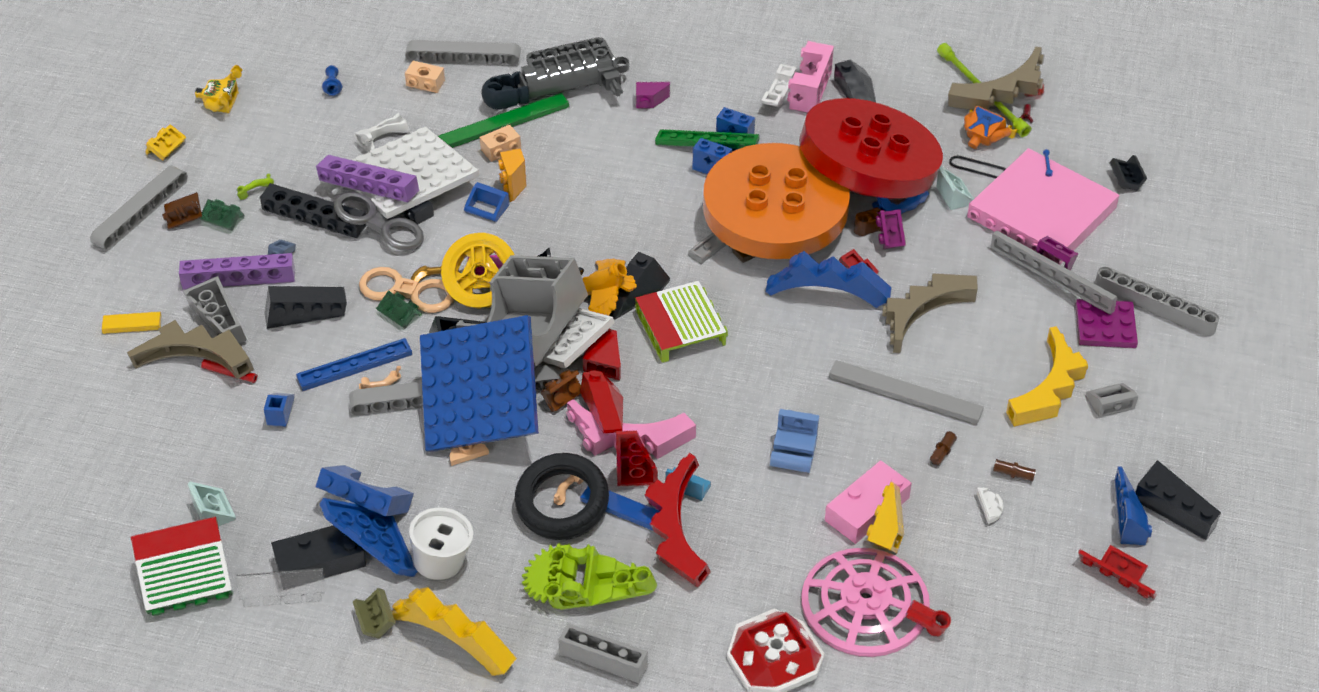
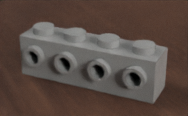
M567 623L558 639L559 655L640 683L648 667V651Z

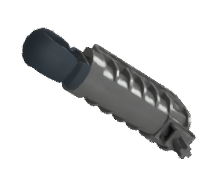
M601 37L533 51L527 54V66H522L521 72L517 71L513 72L512 75L503 74L489 78L482 86L481 95L484 103L496 110L514 107L518 103L526 104L529 103V100L539 98L540 96L561 93L571 89L575 90L576 88L588 87L593 84L604 85L606 91L611 90L614 95L619 97L623 93L620 73H625L629 70V60L626 57L614 58L606 40Z

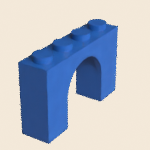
M346 465L321 468L315 487L384 516L408 513L414 493L397 486L383 488L360 482L359 479L362 472Z

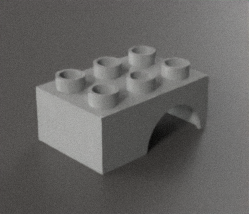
M510 255L489 282L492 291V307L487 322L525 315L530 316L534 367H537L543 361V357L551 345L559 339L560 333L570 319L577 314L578 308L588 296L575 258ZM463 320L456 324L457 328L477 325L464 323Z

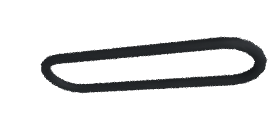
M959 155L952 156L949 160L953 167L993 178L998 176L955 165L952 163V160L954 158H961L1006 170V168Z

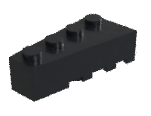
M1158 460L1137 484L1135 493L1141 505L1204 540H1207L1215 530L1221 512Z

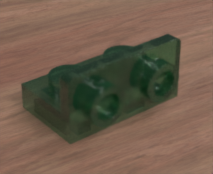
M207 199L202 210V217L199 219L233 231L238 218H244L245 215L240 211L241 208L231 204L228 206L221 200L215 199L213 201Z

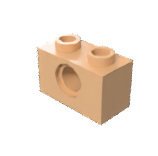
M412 61L405 72L406 86L438 93L445 82L444 68Z
M511 125L480 137V149L491 162L500 158V152L521 148L520 135Z

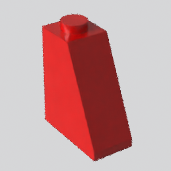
M609 328L595 343L588 347L583 357L584 372L595 370L602 372L608 378L620 381L621 363L616 330Z

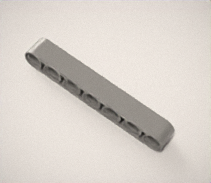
M411 40L407 44L405 57L410 62L417 61L422 63L514 66L519 63L521 48L514 43Z
M172 165L168 166L99 225L90 236L91 243L105 250H110L186 183L188 174Z
M1103 266L1098 269L1095 284L1116 295L1118 299L1133 302L1134 306L1204 336L1215 334L1219 322V315L1110 267Z

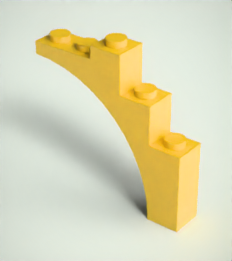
M1057 326L1049 328L1047 337L1053 357L1051 372L1033 390L1008 400L1006 413L1014 427L1057 417L1059 408H1061L1060 400L1071 398L1072 391L1075 388L1074 381L1085 378L1086 370L1088 369L1086 359H1083L1080 352L1073 353L1071 347H1068L1065 342L1063 333H1060Z
M429 587L414 589L408 595V599H399L392 606V614L395 621L417 623L442 634L472 655L492 676L505 674L517 659L485 621L471 622L457 604L443 605Z

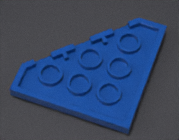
M323 498L319 503L327 521L395 574L414 577L418 572L414 567L413 559L393 515L384 516L354 503Z

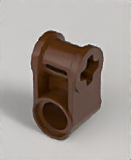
M876 207L857 213L854 233L859 236H866L881 231L880 227H877L876 216H878L877 213L881 209Z

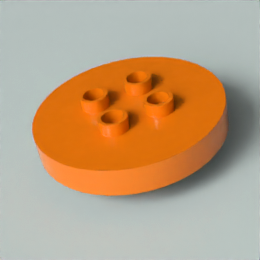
M762 143L735 150L724 156L711 168L704 183L703 212L711 231L731 248L760 258L791 259L794 255H798L803 251L808 255L817 252L832 243L839 236L847 221L850 192L848 188L830 180L815 169L804 156L800 146L784 143Z

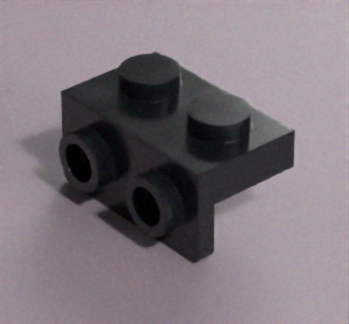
M1132 155L1128 161L1113 158L1109 162L1118 180V184L1124 189L1138 191L1147 180V176L1136 155Z

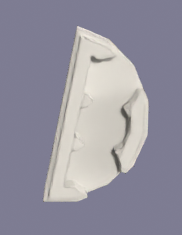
M977 488L976 493L987 523L990 524L997 521L1003 512V500L999 494L987 491V488Z

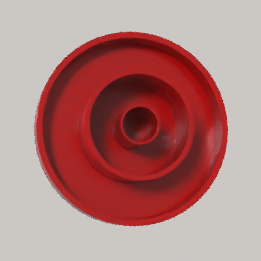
M830 99L813 106L806 115L799 138L804 156L815 169L830 180L848 188L849 191L865 196L908 198L920 195L934 184L943 160V152L939 142L920 122L897 109L862 99Z

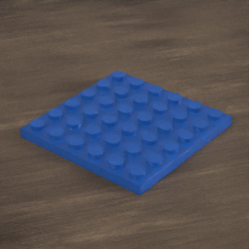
M519 316L420 335L426 451L432 452L539 434L530 316Z

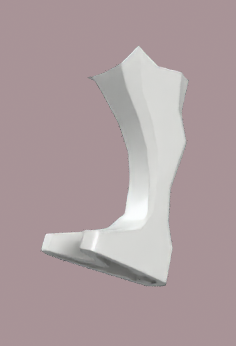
M398 112L393 118L386 119L369 129L360 130L354 133L358 145L365 151L370 152L375 149L374 139L380 135L413 132H410L407 120Z

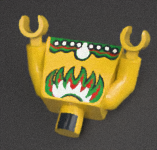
M239 65L233 66L231 68L232 73L226 78L212 79L207 82L205 88H196L195 97L203 99L205 108L213 112L230 113L239 93L236 81L237 78L242 76V68Z

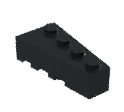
M268 286L264 312L266 328L345 316L347 301L344 287Z

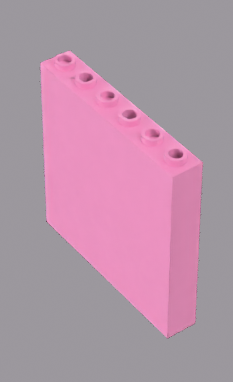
M1028 148L969 203L967 217L994 232L999 231L1034 251H1036L1039 240L1046 236L1074 251L1117 208L1119 194L1049 159L1053 174L1051 177L1046 176L1045 156ZM1044 250L1043 256L1059 265L1063 262Z

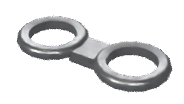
M356 192L343 193L334 202V211L339 218L350 224H366L367 227L380 233L384 241L393 248L406 251L413 250L419 247L424 240L423 231L418 224L406 218H385L381 213L377 212L375 204L366 195ZM350 200L359 201L367 206L369 213L360 217L352 216L343 210L342 204ZM394 226L407 227L414 232L416 239L411 242H400L390 235L389 229Z

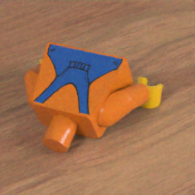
M977 105L974 111L970 109V112L964 117V128L967 131V136L970 138L968 145L973 149H977L980 143L990 146L993 142L1005 137L1015 138L1018 130H1013L1012 125H1008L1006 128V119Z

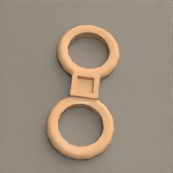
M389 267L373 268L367 271L360 278L359 282L361 293L369 299L382 301L394 296L411 299L412 304L418 310L426 313L441 312L449 308L454 302L441 279H429L419 283V281L402 278L398 271ZM387 275L395 280V285L384 292H374L367 287L369 280L375 276ZM437 287L443 289L447 293V297L444 301L432 305L423 303L419 299V294L427 288Z

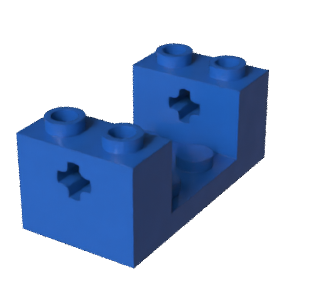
M724 107L716 117V132L755 134V117ZM700 138L693 147L692 169L708 175L711 168L720 159L738 149H732Z

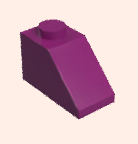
M636 82V108H654L670 97V82Z

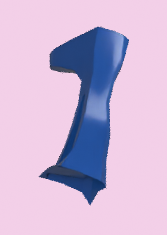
M927 190L920 195L908 197L897 205L888 198L876 197L877 201L872 203V207H878L881 211L884 210V212L901 210L902 214L916 209L920 203H924L929 193Z

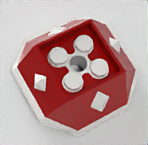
M774 608L736 624L727 652V660L747 692H787L817 679L825 653L802 620Z

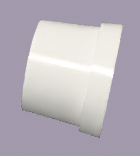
M431 508L419 513L412 520L409 536L410 544L413 548V564L416 570L421 575L433 580L449 579L461 570L465 554L468 552L473 539V528L464 515L448 508ZM440 543L444 546L441 550H436L429 547V545Z

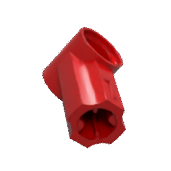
M916 600L911 602L905 616L925 627L927 632L935 637L941 636L951 624V617L947 612L942 610L935 611Z

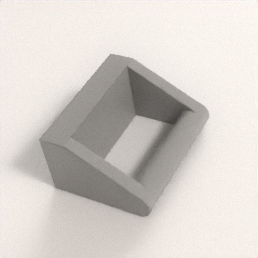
M1124 383L1086 392V397L1099 418L1135 409L1138 398L1135 390ZM1115 392H1120V393H1121V394H1118V395H1114V396H1110V397H1105V398H1101V397H1100V396L1107 395V394H1111V393H1115Z

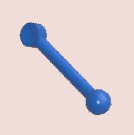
M1045 149L1043 151L1047 167L1045 175L1051 177L1053 171L1050 169V151Z

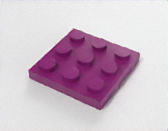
M1076 299L1075 307L1079 345L1137 348L1138 339L1133 302L1116 301L1115 311L1108 314L1083 299Z

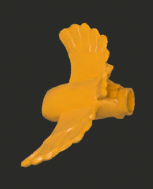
M615 258L595 261L598 271L582 278L588 296L591 295L589 311L609 316L611 311L616 309L618 289L622 288L630 292L637 287L634 277L631 275L626 276V261Z

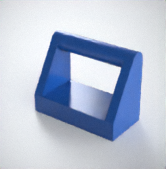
M477 182L472 188L464 206V211L497 222L509 207L508 192ZM477 201H481L497 208L493 214L473 206Z

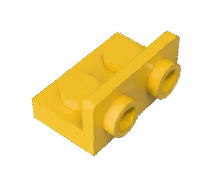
M169 124L166 128H161L155 138L152 137L148 140L145 153L148 155L153 152L164 161L186 140V136Z

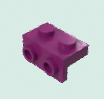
M901 210L880 211L878 216H876L877 227H880L881 234H879L880 245H883V249L905 247Z

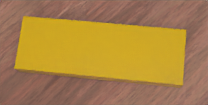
M161 312L103 315L102 333L158 330L161 328L162 315Z

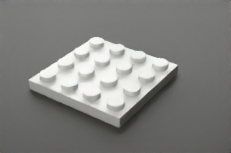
M578 308L577 314L564 327L559 339L551 345L544 355L542 362L567 368L588 347L595 343L601 335L608 331L615 323L613 317Z

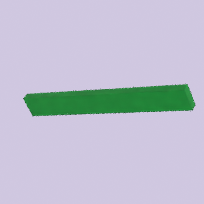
M560 93L438 135V137L451 148L480 139L481 136L507 125L514 127L569 108V102Z

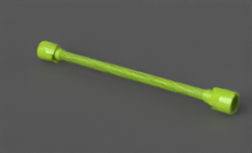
M942 43L938 46L937 53L946 61H951L972 83H981L956 58L955 52L947 43ZM994 102V105L1012 122L1014 129H1018L1017 133L1021 137H1025L1031 132V126L1021 118H1016L1001 102Z

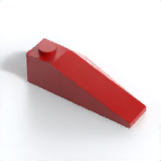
M595 370L583 372L580 394L603 433L622 431L623 396L619 389L602 372Z
M637 430L616 431L617 486L651 485L658 479V469Z

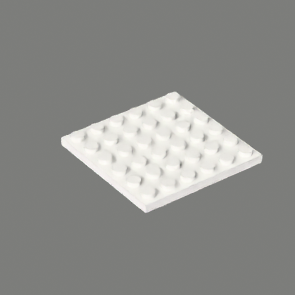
M427 127L419 128L413 133L404 135L395 141L388 142L384 146L375 148L364 155H359L357 158L352 159L353 161L417 176L419 191L409 202L356 190L358 193L369 197L375 204L376 209L387 219L480 176L479 170Z

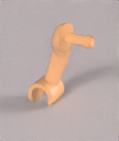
M397 366L396 370L391 371L382 381L370 382L369 378L363 377L361 379L362 383L359 384V389L392 385L401 378L399 373L401 366Z
M570 475L558 486L557 492L554 495V503L556 505L564 504L568 487L573 482L581 484L583 480Z

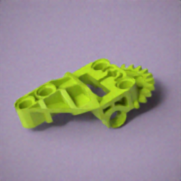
M558 543L555 548L549 545L548 551L541 549L542 555L534 554L536 560H529L528 563L531 566L524 567L527 573L522 574L523 579H525L522 581V584L526 586L524 590L526 593L529 592L528 596L530 598L533 597L535 601L541 598L542 603L548 600L554 609L586 607L650 594L657 588V581L648 567H637L635 563H631L630 567L617 561L616 558L599 554L595 546L590 545L582 549L573 548L569 544L561 545ZM586 564L584 584L582 586L581 583L574 580H576L578 565Z

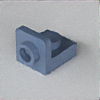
M279 239L268 245V255L292 253L295 251L296 244Z

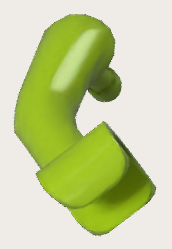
M268 173L266 175L267 178L256 179L245 186H239L237 188V196L240 200H244L248 197L247 191L259 186L268 187L270 183L274 184V180L270 178L271 175Z

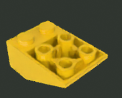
M890 482V485H886L883 490L882 497H884L882 505L877 506L874 513L876 517L873 525L870 524L866 536H868L867 540L897 553L904 536L900 487L894 482Z

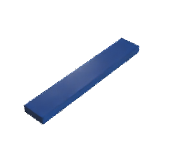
M406 338L297 373L296 378L302 391H306L411 356L412 350Z

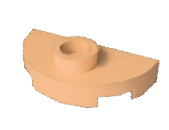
M483 443L453 448L450 453L451 466L488 455L489 450Z

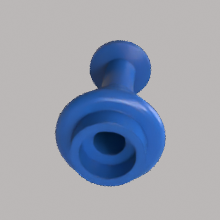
M330 65L325 69V74L328 78L322 83V89L326 94L333 96L341 92L342 83L336 78L339 74L338 68Z

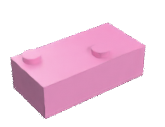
M880 460L826 505L825 521L856 544L866 536L870 524H874L876 519L874 513L877 506L882 505L884 500L882 493L885 486H889L890 482H894L900 487L902 505L910 498L912 483Z

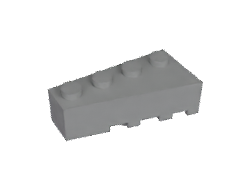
M218 276L183 291L189 306L217 335L229 329L238 343L247 340Z

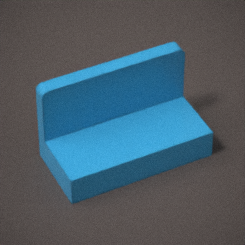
M674 467L673 470H671V469H667V470H666V472H665V479H666V477L668 476V474L674 472V470L676 469L675 467ZM692 475L684 494L702 501L711 487V481Z

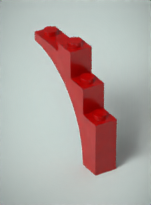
M689 452L686 457L679 461L678 467L674 472L668 474L664 483L657 479L654 484L648 486L644 495L648 503L660 511L653 516L650 525L655 533L666 540L660 543L656 555L662 563L698 588L711 571L708 564L687 543L681 523L684 493L692 475L699 467L697 458Z

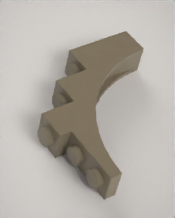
M1035 46L1033 53L1023 65L1001 78L970 84L952 82L948 93V107L974 110L977 105L989 111L990 107L994 106L995 101L1013 104L1015 97L1018 98L1019 93L1037 95L1038 90L1042 89L1044 79H1041L1040 65H1043L1044 62L1042 47Z
M932 273L931 281L927 282V286L910 285L909 293H905V299L887 298V303L882 308V316L886 317V324H890V331H893V333H890V345H893V353H901L902 342L906 332L925 313L948 304L976 302L978 290L977 276Z
M176 320L159 328L160 335L127 352L135 369L163 358L195 356L221 364L236 379L254 370L248 355L229 329L211 338L203 325L184 333Z

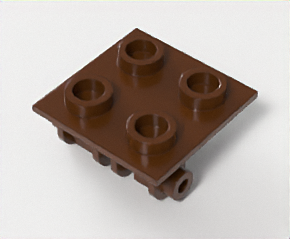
M198 192L164 204L165 213L162 216L167 221L168 230L202 217Z

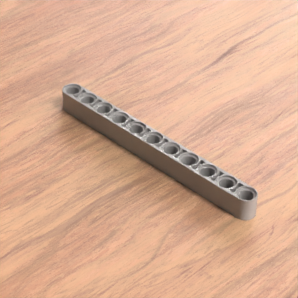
M544 365L534 367L536 393L545 389V384L548 382L556 381L560 378L561 369L559 366ZM422 381L354 390L349 394L350 411L353 415L363 416L423 408Z

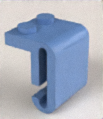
M785 409L779 410L778 428L773 445L774 450L771 453L770 466L810 473L817 443L819 415Z

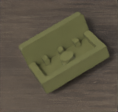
M377 588L365 601L360 599L353 601L355 613L364 635L380 639L395 624L384 589Z

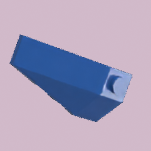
M1118 466L1114 480L1120 544L1146 545L1148 537L1152 535V526L1148 525V516L1126 473L1121 466Z

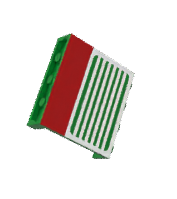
M216 517L130 536L147 614L152 613V616L164 614L165 610L173 608L174 611L185 609L186 605L189 604L203 605L208 603L210 599L224 600L229 598L230 594H233Z

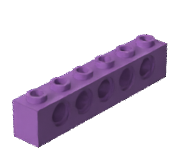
M327 155L316 165L319 181L404 202H409L419 191L416 175L332 155Z
M293 254L180 261L179 277L182 289H189L217 276L223 287L295 282Z

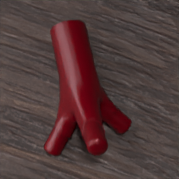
M1030 104L1024 106L1023 114L1019 118L1022 120L1027 118L1030 123H1033L1030 115Z

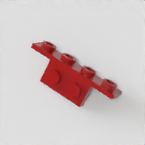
M1112 545L1109 546L1101 560L1081 549L1079 550L1078 554L1083 564L1092 567V565L1100 569V573L1109 578L1112 575L1119 579L1118 583L1126 588L1131 586L1137 589V593L1144 598H1156V591L1140 582L1148 569V565Z

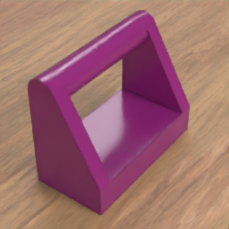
M1049 236L1040 239L1036 247L1037 253L1043 255L1045 250L1064 261V267L1070 271L1079 254Z

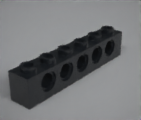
M272 183L260 195L262 210L353 238H358L366 227V224H350L339 218L334 211V202ZM342 205L343 210L352 216L360 217L366 215L365 211Z

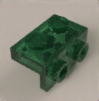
M389 290L376 307L379 312L404 329H406L415 314L419 316L423 314L417 310L419 308L418 305L412 301L406 303L404 301L406 297L398 292L393 294Z

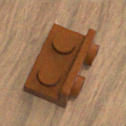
M566 370L559 375L560 378L558 380H552L545 384L546 388L540 393L551 412H555L580 394L581 384L576 378L579 374L578 370Z

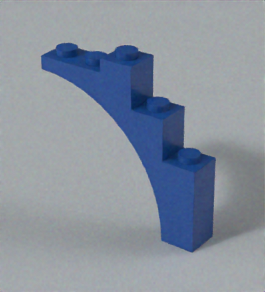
M803 251L790 259L789 267H785L779 273L768 278L766 293L772 296L778 292L796 287H828L851 293L877 308L885 304L887 298L891 297L892 287L863 261L847 269L834 256L823 260L819 264Z

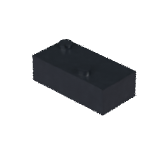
M334 525L271 542L283 589L366 567L363 548Z

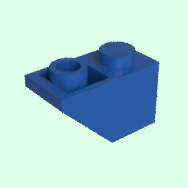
M272 393L267 396L264 406L267 425L287 426L295 398L294 394Z

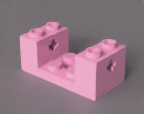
M807 41L806 46L802 47L801 57H803V60L800 64L802 73L795 72L793 79L790 78L788 88L790 89L787 97V102H790L789 109L808 113L813 106L821 102L832 73L834 46Z

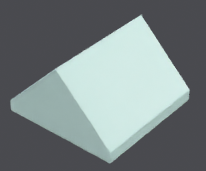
M941 166L938 172L936 187L950 210L969 206V203L974 198L963 180Z
M195 482L188 483L192 502L201 520L216 517L218 525L221 526L236 519L223 489Z

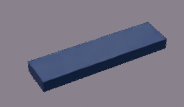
M587 486L580 497V501L586 504L590 497L589 486ZM609 491V502L605 512L653 531L650 525L651 520L660 511Z

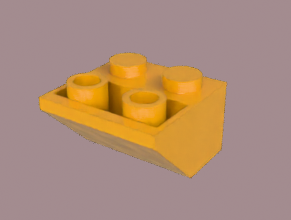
M521 148L500 152V160H498V167L501 171L499 173V180L501 184L504 183L503 191L508 192L510 202L514 201L527 186L525 159Z

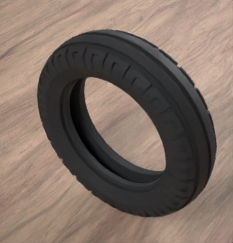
M555 453L536 460L523 472L515 490V507L521 521L535 534L551 540L573 539L589 532L602 519L609 502L608 483L599 467L589 459L572 453ZM556 475H574L582 479L589 486L590 497L587 504L580 512L570 517H548L542 514L533 503L535 492L540 484Z

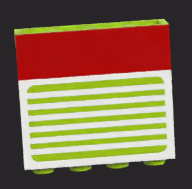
M699 281L635 298V311L662 363L669 361V351L717 337H719V341H721L723 346L726 345L728 330L726 326L722 325L719 313L715 312L712 300L708 299L706 289L701 286Z

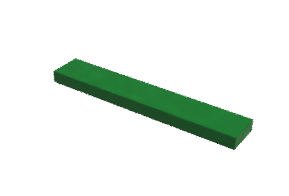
M660 129L655 138L656 145L694 147L699 139L703 138L732 149H741L758 144L760 136L759 134Z

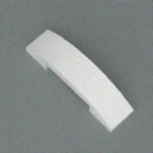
M780 64L776 71L775 80L769 91L765 92L761 103L779 107L790 90L788 83L790 78L793 79L797 67Z

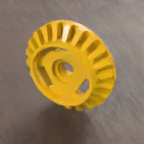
M472 233L461 237L450 246L442 261L441 277L445 289L454 300L469 308L481 309L483 307H492V291L485 294H473V289L491 288L489 282L499 271L490 258L491 254L495 253L503 264L510 255H515L504 240L489 233ZM467 256L470 257L463 272L459 273L458 270L462 261ZM478 266L485 268L483 275L478 276L475 274V269Z

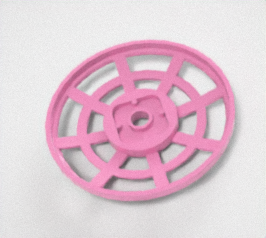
M853 548L835 552L822 559L812 568L804 581L802 589V610L809 627L829 646L851 655L876 657L888 655L907 647L924 629L923 626L916 624L908 634L900 639L897 638L893 630L894 627L903 621L911 604V593L908 584L918 582L923 594V605L930 608L929 595L920 575L904 560L881 550ZM868 554L876 557L874 560L857 559L848 561L844 556ZM884 558L902 566L911 575L902 577L894 568L882 563ZM835 559L840 564L831 570L825 580L812 579L817 570L826 563ZM861 564L872 565L869 573H857L853 566ZM880 568L890 572L896 578L886 581L878 576ZM843 569L850 576L844 583L831 581ZM902 586L905 600L901 601L893 598L891 588ZM809 587H821V599L824 609L813 615L808 601ZM828 588L841 591L839 601L830 604ZM862 593H868V594H870L872 597H870V598H863V597L861 596V594H862ZM890 605L901 609L894 619L888 621L885 613L890 608ZM844 608L849 614L854 616L852 623L841 618L836 611ZM830 616L838 625L849 630L846 642L828 633L818 622ZM877 618L880 623L879 626H860L862 619ZM885 632L890 642L878 646L855 645L858 633L876 634Z

